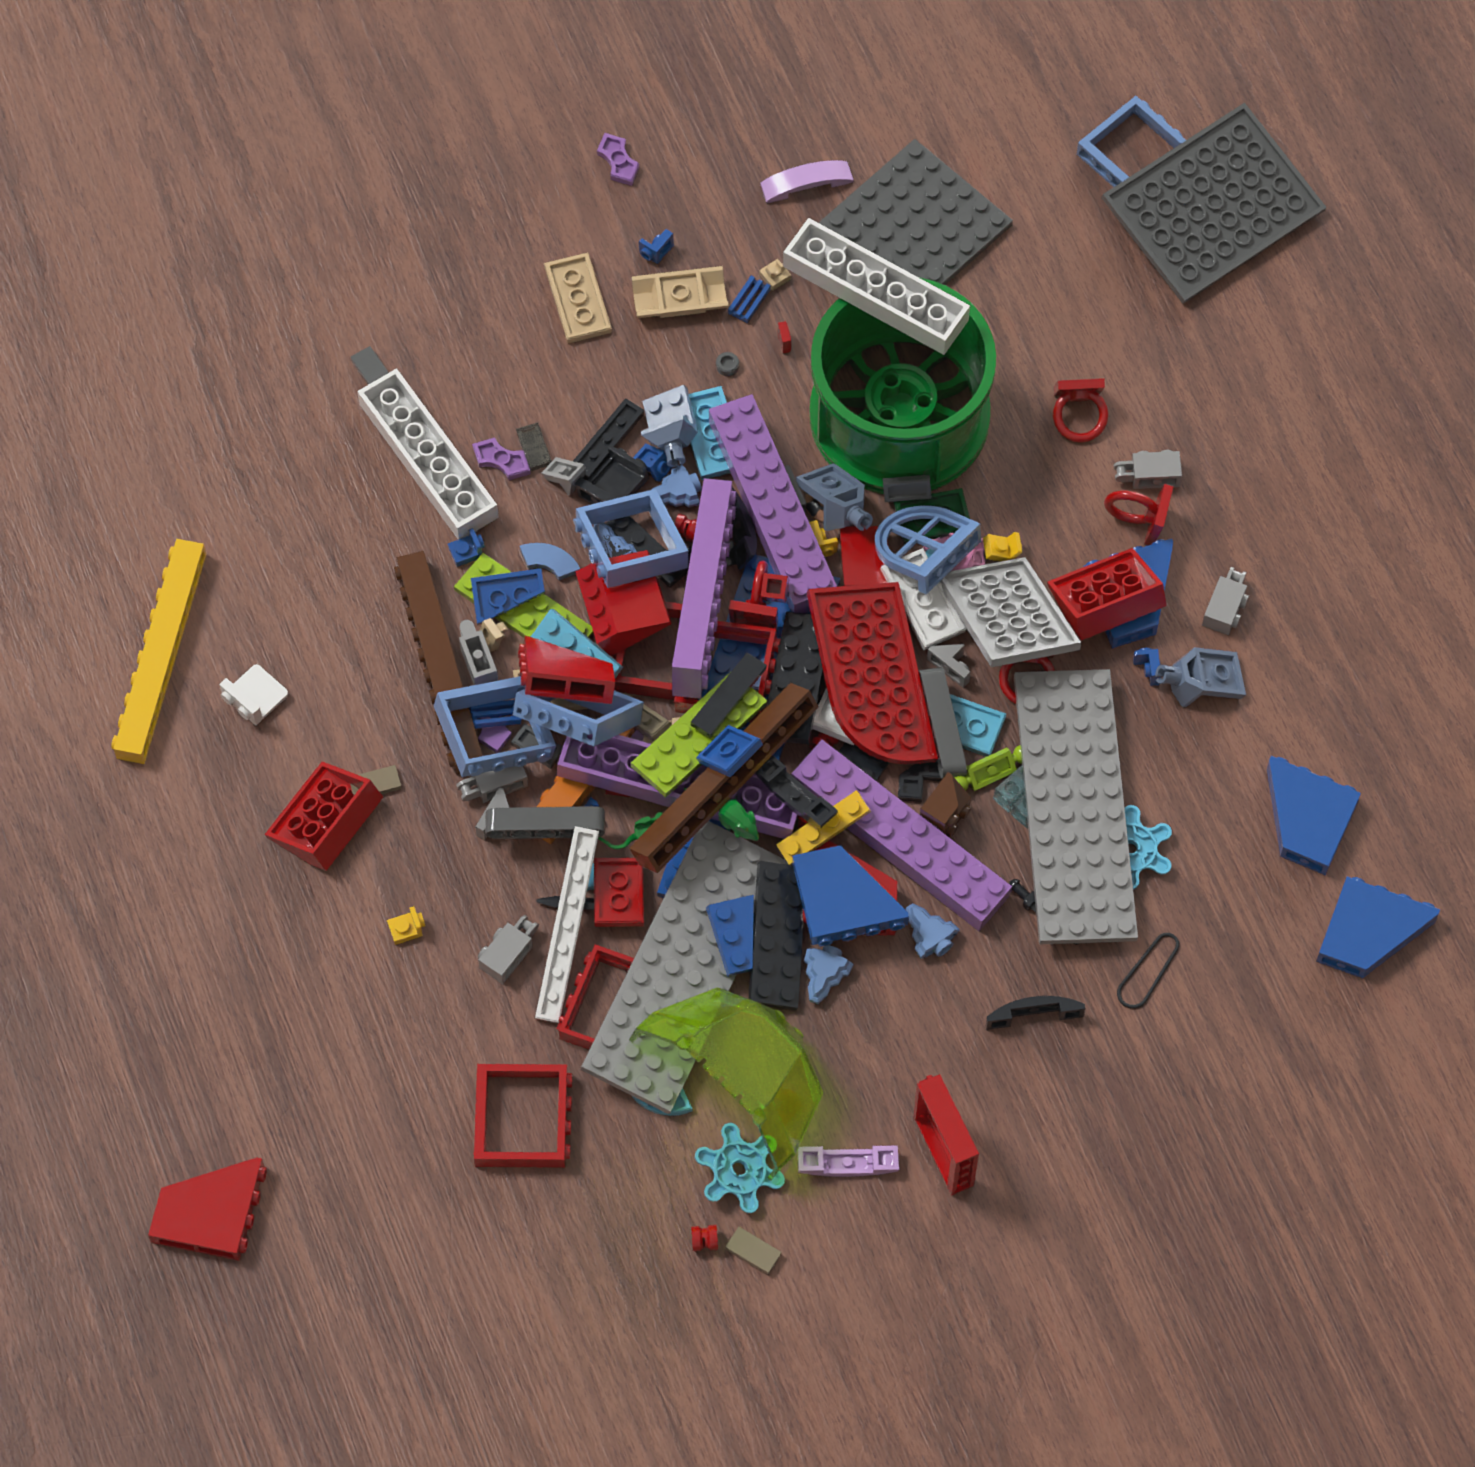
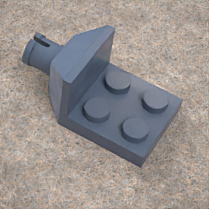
M682 385L642 401L649 428L641 431V435L654 447L666 453L667 465L670 467L679 466L677 460H679L681 465L686 462L682 448L687 447L698 433L688 388Z
M833 463L796 477L798 486L824 505L823 528L825 531L844 528L852 524L863 531L864 528L868 529L872 524V515L864 511L865 485Z
M1194 647L1172 666L1159 665L1156 669L1155 677H1163L1157 678L1156 681L1159 684H1171L1172 692L1182 707H1187L1201 695L1242 699L1246 696L1237 652Z

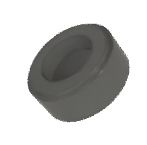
M724 352L716 359V369L721 375L732 376L739 369V359L731 352Z

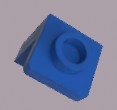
M665 229L661 235L658 234L654 238L652 244L641 239L639 241L641 256L648 261L651 260L658 264L674 246L673 233Z
M645 444L633 457L634 459H641L646 464L647 471L651 472L654 480L660 482L673 468L667 465L666 453L663 450Z
M473 528L469 530V536L448 543V549L456 567L477 560L482 554V548L485 547L481 535H476Z
M1141 648L1138 651H1134L1133 664H1144L1145 677H1149L1150 686L1160 685L1156 679L1161 677H1155L1156 669L1160 665L1158 649Z

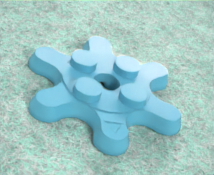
M1128 805L1125 807L1128 844H1134L1137 847L1136 852L1129 853L1133 889H1135L1139 885V873L1142 870L1151 869L1160 875L1170 871V860L1160 855L1157 847L1160 842L1170 838L1172 830L1165 823H1160L1152 828L1144 827L1140 822L1141 813L1139 808L1134 805Z
M727 1123L721 1129L724 1141L722 1148L712 1150L707 1147H701L695 1153L697 1163L709 1167L714 1173V1179L705 1187L704 1195L709 1201L715 1202L720 1200L724 1194L732 1193L738 1197L740 1207L744 1212L753 1213L759 1206L756 1197V1191L759 1187L768 1186L772 1189H779L785 1182L784 1175L780 1171L770 1169L765 1160L767 1154L775 1148V1140L770 1135H762L757 1141L747 1143L742 1140L738 1126L733 1123ZM741 1163L745 1167V1174L738 1176L733 1170V1164Z

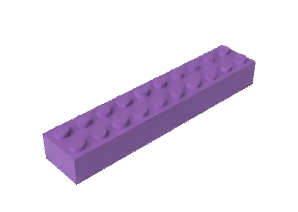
M751 394L710 408L709 424L742 500L751 516L772 569L776 575L788 576L790 580L787 595L789 608L793 613L805 614L810 612L807 591L815 588L837 587L755 399Z
M705 478L703 481L672 663V696L701 699L703 689L707 690L708 687L707 672L711 669L712 656L710 654L714 650L715 643L713 635L717 631V613H720L721 599L719 598L720 594H723L724 580L721 579H723V575H726V557H729L730 543L728 542L729 538H732V520H735L736 506H732L735 505L736 491H732V481Z
M593 734L587 735V738L592 740ZM616 735L596 746H592L566 736L557 764V776L670 807L685 791L684 788H688L708 767L701 765L665 798L631 767V762L651 745L650 743ZM755 773L729 799L738 801L747 813L749 811L754 813L757 832L782 839L787 838L793 833L798 815L779 800ZM718 812L711 819L719 821Z
M821 740L792 772L791 776L817 798L822 796L832 806L854 791H859L871 812L847 829L976 930L980 931L1009 898L1012 889L1010 884L824 740Z

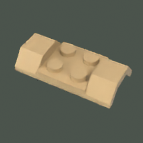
M722 266L632 276L637 318L653 316L665 318L728 308Z

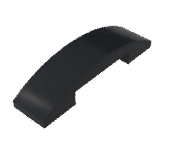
M736 492L735 505H732L736 506L735 520H732V535L736 545L731 551L738 569H743L756 554L757 538L751 516Z
M773 755L755 772L757 777L779 800L797 815L816 827L822 828L838 813V810L822 796L817 798L787 772L786 766Z
M1033 996L1010 1002L996 1009L987 1016L985 1026L986 1030L1011 1027L1012 1017L1058 1011L1059 1020L1082 1018L1086 1008L1084 1003L1070 998Z

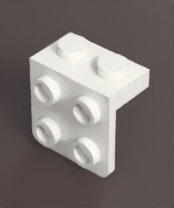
M257 664L253 665L234 684L227 678L219 684L222 699L227 704H232L244 719H249L254 725H258L288 696L287 689Z

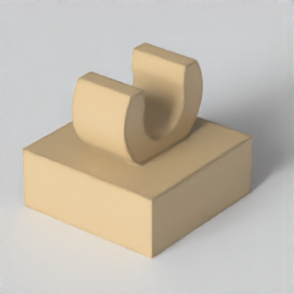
M778 259L759 270L760 277L766 284L771 285L772 291L791 280V274Z
M491 618L484 620L479 631L482 630L490 652L498 650L502 639L505 638L503 632L508 631L504 622L495 625Z

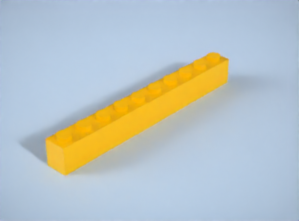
M176 539L174 547H170L168 554L170 562L168 567L164 568L162 574V581L164 582L162 588H158L156 593L157 605L150 613L149 630L146 629L144 633L143 643L145 645L143 651L140 650L138 653V669L131 676L132 689L125 696L124 706L126 709L118 720V728L120 729L118 735H114L111 748L114 750L117 759L145 764L207 555L205 546L202 543Z

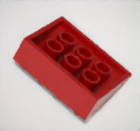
M1133 548L1047 582L1064 617L1080 640L1090 638L1167 606L1163 583Z
M648 550L611 557L609 560L611 564L649 556L650 553ZM590 563L576 571L596 643L608 655L613 656L672 624L657 576L607 588L603 578L598 577L596 564Z
M322 761L264 835L308 864L327 871L383 799V796L370 779ZM350 784L354 785L359 789L355 795L352 792Z

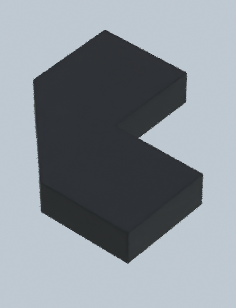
M937 762L914 764L911 768L899 775L898 798L901 801L922 802L923 780L942 781Z

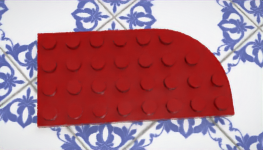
M899 582L809 589L807 591V598L829 700L835 719L842 731L857 747L877 759L895 764L935 762L938 756Z

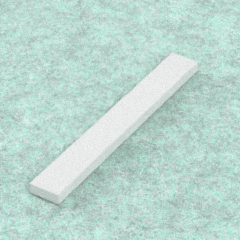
M576 826L574 829L535 1019L559 1023V1018L562 1014L599 831Z

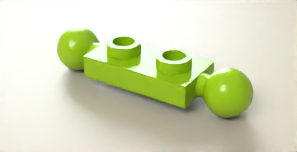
M1020 745L1014 749L1013 754L1006 747L966 766L967 775L956 776L955 779L965 791L969 784L976 791L1016 772L1015 763L1022 764Z

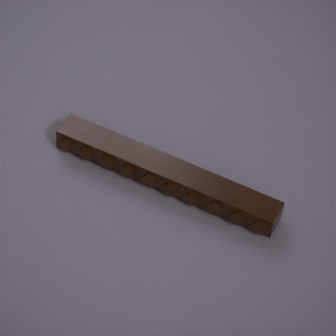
M423 550L396 557L398 566L394 567L397 581L402 580L403 587H399L403 601L407 600L409 607L405 608L408 621H413L415 628H411L414 642L419 641L421 647L417 649L420 663L425 662L426 669L423 670L426 684L431 683L432 690H429L431 703L434 704L438 692L463 688ZM469 707L450 711L468 758L481 757L482 752ZM434 711L437 724L441 725L436 711ZM440 732L443 745L449 746L444 732ZM449 746L450 753H446L450 767H455L456 775H458L460 771Z
M790 683L758 715L744 732L760 738L763 745L731 777L707 768L629 848L639 865L658 873L817 710L819 706L810 690Z

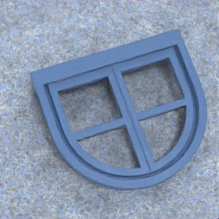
M914 506L899 510L883 520L875 534V548L879 559L889 568L918 580L919 592L924 594L929 593L981 542L980 523L936 506ZM915 519H932L918 533L900 526L905 522ZM939 521L958 528L943 544L924 536ZM891 532L910 540L896 554L892 553L887 545ZM916 543L935 551L921 566L901 559Z

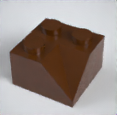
M948 772L920 808V815L951 838L958 828L957 823L960 819L965 820L971 812V797L955 777Z

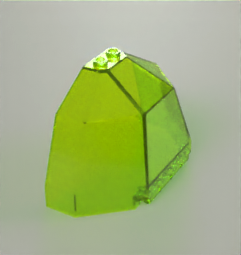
M718 987L657 1010L636 1027L629 1039L631 1043L642 1034H646L675 1044L680 1050H686L698 1063L705 1058L707 1061L702 1067L716 1081L723 1076L725 1080L720 1085L734 1099L740 1094L744 1096L738 1103L752 1115V1121L757 1125L775 1166L767 1177L772 1181L796 1155L824 1093L803 1041L801 1031L792 1027L779 1010H773L758 1002Z

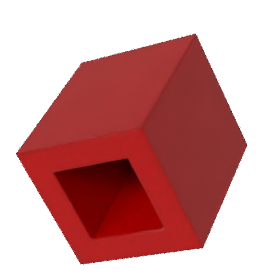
M764 573L760 596L762 600L787 603L790 581L788 576Z

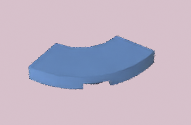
M529 543L520 546V551L528 569H547L558 580L576 575V571L580 569L575 559L557 546L546 543Z

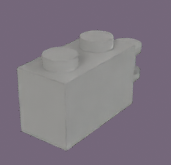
M1140 451L1133 453L1131 461L1114 463V469L1117 470L1115 481L1133 482V489L1162 488L1164 484L1180 487L1182 471L1179 451Z
M1231 567L1226 578L1220 576L1205 612L1202 626L1226 635L1230 634L1232 627L1237 628L1241 617L1238 611L1240 608H1245L1249 595L1245 594L1247 585L1243 584L1247 572L1243 571V573H1240Z
M462 621L460 623V649L473 684L479 685L498 681L497 669L482 630L476 632L472 621Z
M514 766L498 772L489 771L481 773L478 776L458 782L456 786L462 792L461 798L463 801H469L481 796L483 803L492 800L498 788L503 789L506 795L528 787V779L523 766ZM476 785L477 788L471 790L470 787Z
M523 915L515 926L507 923L504 928L500 927L495 932L492 943L488 947H483L478 955L479 968L501 984H504L532 949L531 937L537 931L539 924L530 922L528 917ZM522 928L526 930L525 934L520 931Z

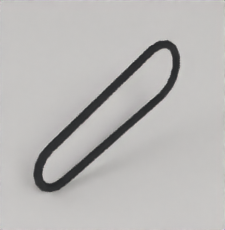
M1160 934L1120 983L1117 989V997L1122 1005L1128 1008H1139L1147 1002L1178 951L1179 940L1174 934ZM1162 937H1172L1176 942L1175 949L1143 1001L1136 1005L1126 1003L1121 997L1123 985Z

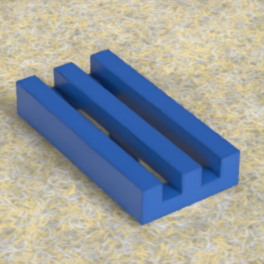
M751 275L728 308V314L748 323L771 290V285L768 283L765 285L762 280L759 279L757 281ZM754 286L749 295L747 296V298L744 300V302L738 309V311H735L744 299V297L746 296V294L748 293V291L751 289V287ZM759 289H761V293L756 298V300L754 301L746 315H742L747 306L752 301L755 294L758 292Z
M515 700L497 701L469 707L474 728L520 724L522 718L513 715ZM513 715V716H509V717H500V718H499V716ZM490 717V719H481V720H478V719H477V718Z

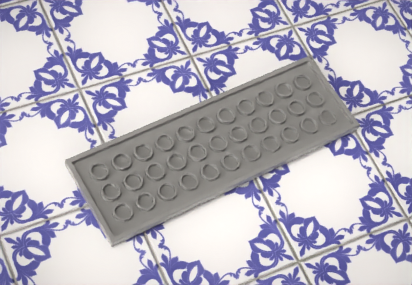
M1110 669L1015 672L1014 684L1039 944L1137 941L1138 932Z
M710 821L694 835L580 1070L670 1114L736 976L727 977L706 907L710 904L754 895L755 907L757 863L759 861L789 865L786 860L741 837L737 838L732 832Z

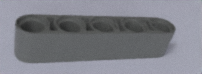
M939 667L919 670L938 756L936 762L940 777L943 779L948 772L954 777L966 776V761L944 669Z
M601 807L491 808L486 810L485 835L492 839L573 838L575 826L599 831L598 837L605 834V810Z

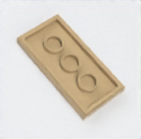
M584 253L544 263L567 343L612 333L589 254Z

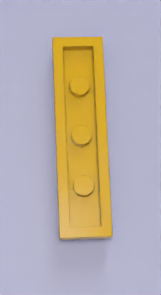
M854 791L835 804L833 807L838 810V813L822 828L807 823L776 844L789 865H792L793 855L814 851L871 812L859 791Z

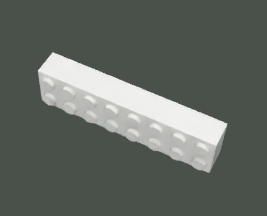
M810 218L807 219L783 252V267L943 355L969 320L970 305Z
M397 368L357 391L359 404L458 540L469 536L470 529L473 528L476 532L499 518L496 502Z

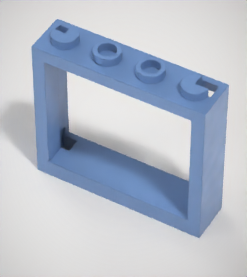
M1137 96L1133 97L1078 142L1077 155L1113 187L1129 178V176L1094 145L1133 113L1173 148L1186 141L1177 129H1173L1166 122L1163 116L1157 115L1147 102L1140 100Z
M656 489L576 508V518L573 519L575 531L577 533L580 532L582 545L584 548H588L590 561L592 564H596L598 577L603 578L607 588L688 568V549ZM649 511L669 551L611 564L592 525Z
M521 676L437 693L434 709L462 777L478 776L484 772H498L509 767H522L528 763H541L552 759L556 744L550 729L530 722V725L539 745L469 759L450 711L514 699L517 692L525 689L524 686L520 685Z
M524 689L516 693L513 715L586 744L596 746L639 725L644 702L617 691L613 693L612 704L565 699L604 714V716L594 720L549 702L556 698L526 695ZM593 734L592 740L587 738V735Z

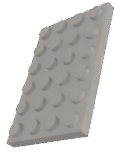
M1026 557L950 571L940 581L944 593L991 667L1080 650L1081 641Z

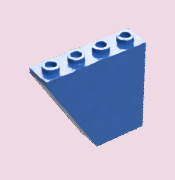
M1172 538L1168 540L1160 539L1153 542L1152 545L1133 548L1163 583L1164 591L1173 547ZM1098 560L1089 561L1083 567L1098 562ZM1161 609L1138 617L1133 621L1123 623L1113 629L1106 630L1105 633L1111 647H1119L1156 635Z
M1271 756L1267 766V776L1280 857L1326 875L1358 804L1361 793L1351 786H1343L1334 782L1330 777L1316 775L1306 767H1297L1290 764L1284 758Z
M842 846L792 856V865L812 945L826 946L835 940L850 941L858 935L866 934L867 936L879 934L881 930L890 929L896 931L908 925V912Z
M1347 876L1316 962L1364 978L1436 922L1440 909L1435 908L1433 904L1428 902L1421 903L1412 900L1406 894L1390 892L1383 886L1367 884L1361 878H1350Z

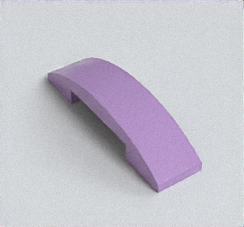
M821 161L785 170L760 182L766 203L787 199L788 193L829 183L831 187L853 183V177L847 161Z
M873 1146L872 1149L823 1150V1147L797 1148L799 1173L850 1177L879 1175L899 1171L898 1146Z

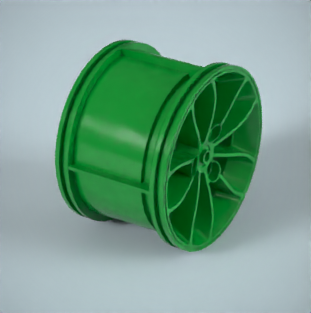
M924 278L920 279L970 305L968 322L944 355L934 350L919 367L900 363L893 343L929 346L841 298L836 300L824 314L813 337L811 372L814 386L810 398L809 418L815 444L829 465L834 463L863 483L866 490L879 494H884L883 478L930 474L931 491L951 483L966 472L975 462L988 436L991 410L989 394L993 386L996 369V349L990 328L982 314L967 298L948 286ZM875 345L883 347L891 362V365L885 366L877 372L870 369L861 356L862 350ZM945 359H950L959 368L957 376L943 383H934L928 375L937 364ZM848 360L856 375L867 384L866 389L832 391L830 389L836 374ZM967 386L970 387L972 399L958 412L937 403L938 400L954 396L963 391ZM845 406L866 409L860 414L855 415ZM932 420L938 423L931 425L930 421Z

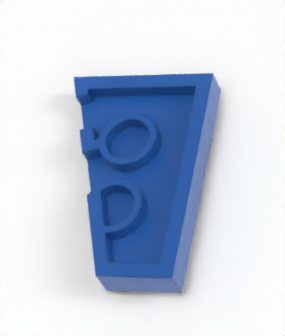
M541 568L471 578L477 626L482 624L484 620L493 619L544 594Z
M754 895L710 904L706 907L727 977L750 972L753 968Z

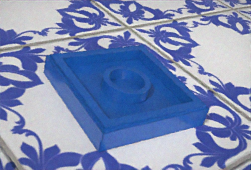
M728 725L696 758L700 764L731 777L763 744L760 738Z

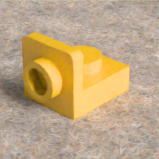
M818 521L809 522L823 556L828 557L837 552L838 539L831 538L826 540L824 528H819Z
M1013 532L1008 537L987 534L983 537L986 559L1001 562L1015 559L1022 553V544L1018 532Z
M414 906L409 908L410 913L387 920L395 945L423 936L422 927H425L424 919L421 912L416 913Z

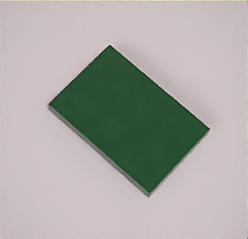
M962 488L931 494L932 499L894 502L895 512L914 506H936L970 519ZM915 519L905 522L900 526L918 533L932 519ZM939 521L924 536L930 539L949 536V533H955L958 528ZM902 537L904 545L910 541L909 539Z

